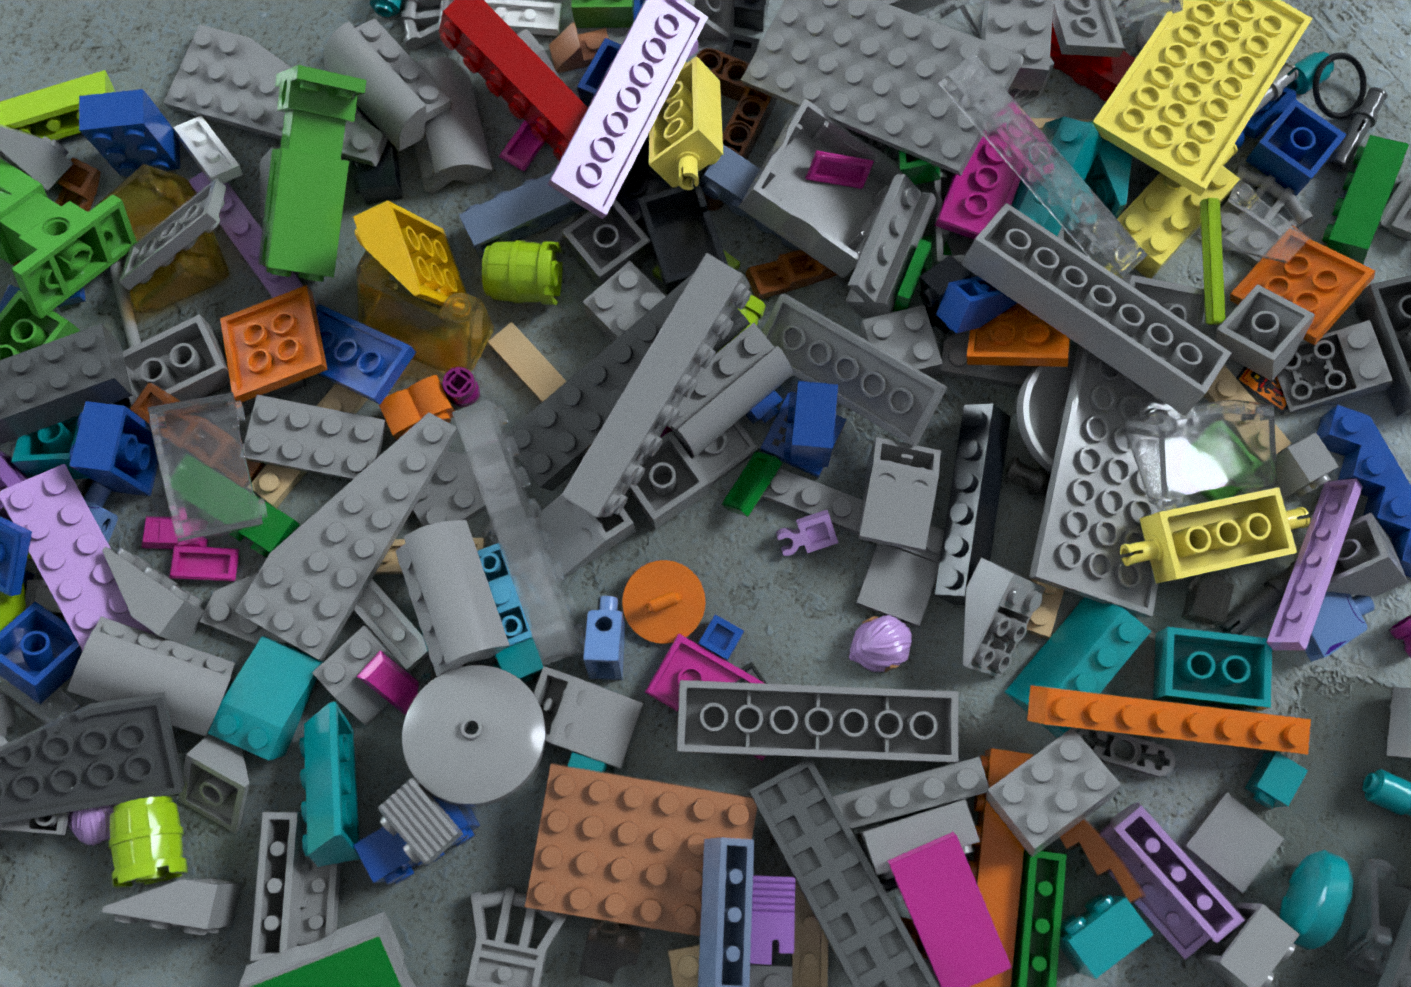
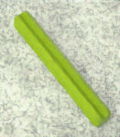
M1207 198L1200 202L1205 322L1207 325H1220L1226 319L1220 200L1217 198Z

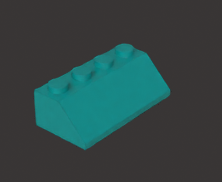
M1065 116L1046 122L1030 153L1011 204L1012 207L1056 236H1058L1104 141L1094 124Z
M1084 597L1004 693L1027 713L1030 685L1101 693L1150 634L1151 630L1120 606L1100 603ZM1041 724L1056 738L1072 728Z
M330 702L304 723V737H301L299 740L300 752L302 757L305 758V769H301L300 779L303 789L306 790V801H303L301 804V812L304 822L307 823V834L302 837V846L305 856H309L317 867L360 859L353 846L359 842L354 730L338 704Z

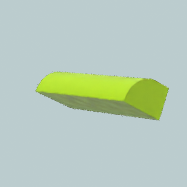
M106 70L13 97L0 101V125L20 130L39 138L46 136L51 141L81 133L79 131V96L115 92Z

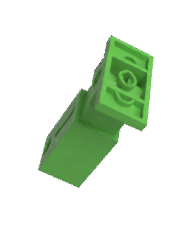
M302 65L294 66L276 74L275 87L280 88L277 111L285 112L281 147L280 149H272L258 260V264L267 267L266 272L291 277L292 271L299 272L298 277L318 282H324V276L334 278L349 161L341 160L345 124L354 122L358 95L365 94L367 80Z
M0 158V258L10 265L21 260L11 270L31 313L42 319L127 254L131 246L137 241L123 201L112 194L89 212L71 201L61 207L48 199L40 182Z

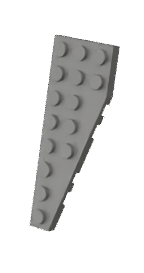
M199 24L163 103L172 110L197 117L202 116L204 119L281 140L285 112L277 111L280 88L275 87L276 74L291 67L249 37ZM355 114L354 122L345 124L341 157L377 167L388 139L382 132Z
M428 412L269 554L235 612L318 660L324 661L460 430Z

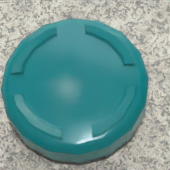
M1321 850L1307 855L1298 864L1291 875L1290 885L1286 896H1283L1279 918L1300 934L1294 941V944L1305 950L1321 947L1334 937L1344 920L1353 891V877L1348 862L1327 850Z

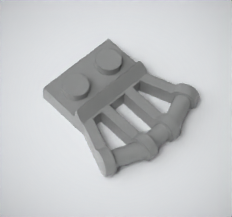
M403 0L402 3L405 5V10L401 12L400 22L404 25L406 32L404 40L409 49L421 48L440 38L441 34L438 31L442 12L454 0ZM441 5L439 10L416 12L417 8ZM435 24L421 32L417 31L416 26Z
M1238 165L1234 175L1240 178V180L1229 193L1226 203L1220 209L1222 246L1252 267H1255L1288 229L1295 230L1310 221L1314 216L1309 210L1305 211L1294 196V190L1289 187L1285 189L1275 182V177L1270 174L1265 176L1247 171V167ZM1242 183L1259 187L1244 207L1237 203ZM1267 192L1278 200L1263 219H1260L1250 211L1264 193ZM1285 205L1294 219L1275 229L1269 223L1282 206Z
M507 887L506 890L482 894L481 891L473 892L471 894L477 938L466 985L473 987H540L547 950L570 915L526 908L527 894L519 893L517 888ZM502 905L495 940L488 939L484 910L485 908ZM514 906L526 909L519 945L506 942ZM538 912L553 923L539 946L533 948L529 946L536 913Z

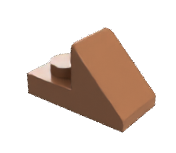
M575 22L571 23L549 44L556 72L561 73L589 66L604 39H609L606 28L578 34Z

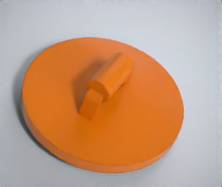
M668 560L654 561L639 568L628 580L622 599L623 612L630 627L642 638L661 644L673 643L678 634L684 637L689 636L701 622L706 604L705 592L698 577L686 566Z

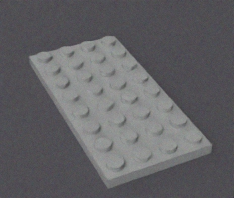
M784 0L741 81L747 87L797 108L806 98L827 113L828 117L845 128L961 176L1024 59L1021 54L878 0Z
M1079 344L1029 578L1100 603L1115 604L1132 614L1144 618L1153 617L1159 583L1156 584L1151 562L1145 561L1126 566L1121 558L1134 554L1131 552L1120 555V547L1123 544L1145 541L1139 518L1173 509L1191 410L1186 416L1182 415Z

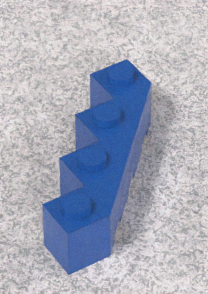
M1337 404L1321 416L1317 434L1328 451L1345 456L1338 480L1357 478L1363 486L1360 494L1368 497L1363 516L1372 513L1388 536L1392 538L1391 542L1405 576L1411 578V484L1369 415Z

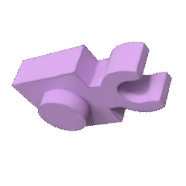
M828 510L797 519L798 529L782 528L776 532L778 540L784 538L792 540L789 545L781 547L784 556L794 554L803 545L807 553L838 543Z

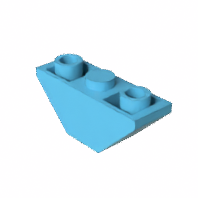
M499 542L478 550L477 552L509 645L512 646L533 638L534 632L529 608L519 579L503 544Z

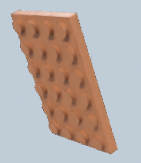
M551 763L525 907L700 936L704 839L719 837L752 839L757 806L753 798L748 796Z

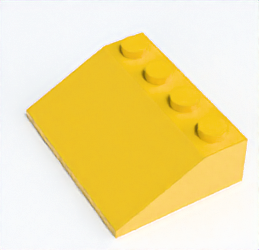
M388 200L353 216L357 227L355 229V236L360 245L415 297L468 317L474 314L443 228Z

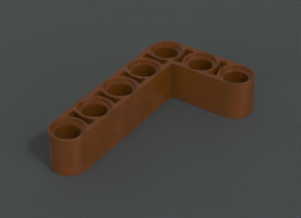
M705 48L699 51L696 56L707 67L714 68L710 71L720 80L721 95L739 102L722 134L723 145L747 160L776 105L777 99L745 86L741 80H732L734 78L742 79L750 63L716 49ZM748 114H755L756 117L750 118V117H747L746 115H748ZM734 139H742V140H744V141L741 142V143H736V142H733L732 140H734ZM703 192L707 203V210L716 211L725 204L719 199L708 197Z

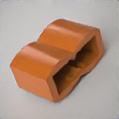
M437 375L424 378L407 389L397 391L385 397L379 405L396 440L403 436L428 412L448 423L456 415L454 407Z

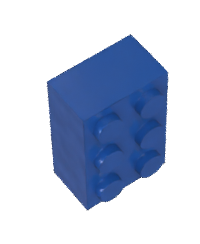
M143 89L79 96V131L120 176L134 177L140 173H167L169 170L180 169V141L173 127Z
M85 401L83 412L78 417L76 441L69 453V466L113 492L151 496L165 436L126 406Z
M432 796L463 832V835L451 846L456 845L458 847L475 836L473 830L480 827V824L471 808L452 805ZM384 826L353 845L373 883L386 882L389 885L395 882V884H398L414 874L413 867L424 864L422 861L417 864L412 861L403 850V846L407 844L399 833L395 836L391 835ZM443 852L438 858H436L433 862H435V861H437L438 859H440L441 857H443V856L445 855L444 852Z

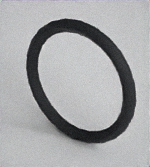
M1343 52L1334 53L1326 57L1316 69L1312 88L1315 103L1321 112L1333 119H1344L1351 116L1353 111L1362 104L1366 95L1367 80L1361 63L1354 56ZM1336 59L1349 61L1356 68L1360 78V92L1355 104L1349 110L1341 113L1329 110L1324 105L1319 93L1321 74L1325 67Z

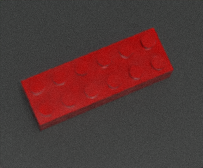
M454 0L442 12L438 31L441 34L439 36L441 41L447 48L452 51L455 49L463 57V63L474 74L478 72L486 80L487 88L495 96L499 97L501 95L509 104L508 108L511 113L520 120L523 118L531 126L532 134L539 141H546L554 149V156L560 161L588 107L484 0Z

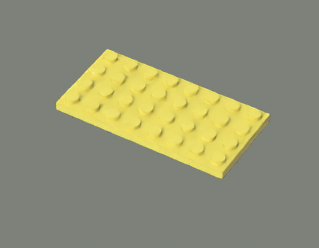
M1175 0L1092 124H1094L1100 136L1201 196L1313 18L1282 0Z

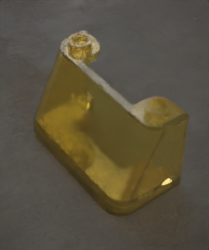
M143 164L98 204L112 194L123 201L136 241H138L195 196L197 192L184 177ZM203 232L198 236L196 243L186 251L184 249L180 250L167 267L163 268L160 266L157 268L148 282L134 286L130 290V296L135 310L154 313L212 288L229 276V269L214 232Z
M366 250L356 269L358 322L410 345L416 351L412 358L413 360L446 374V372L455 367H464L472 372L495 329L482 300L466 293H455L448 297L441 310L396 291L398 285L389 279L390 272Z

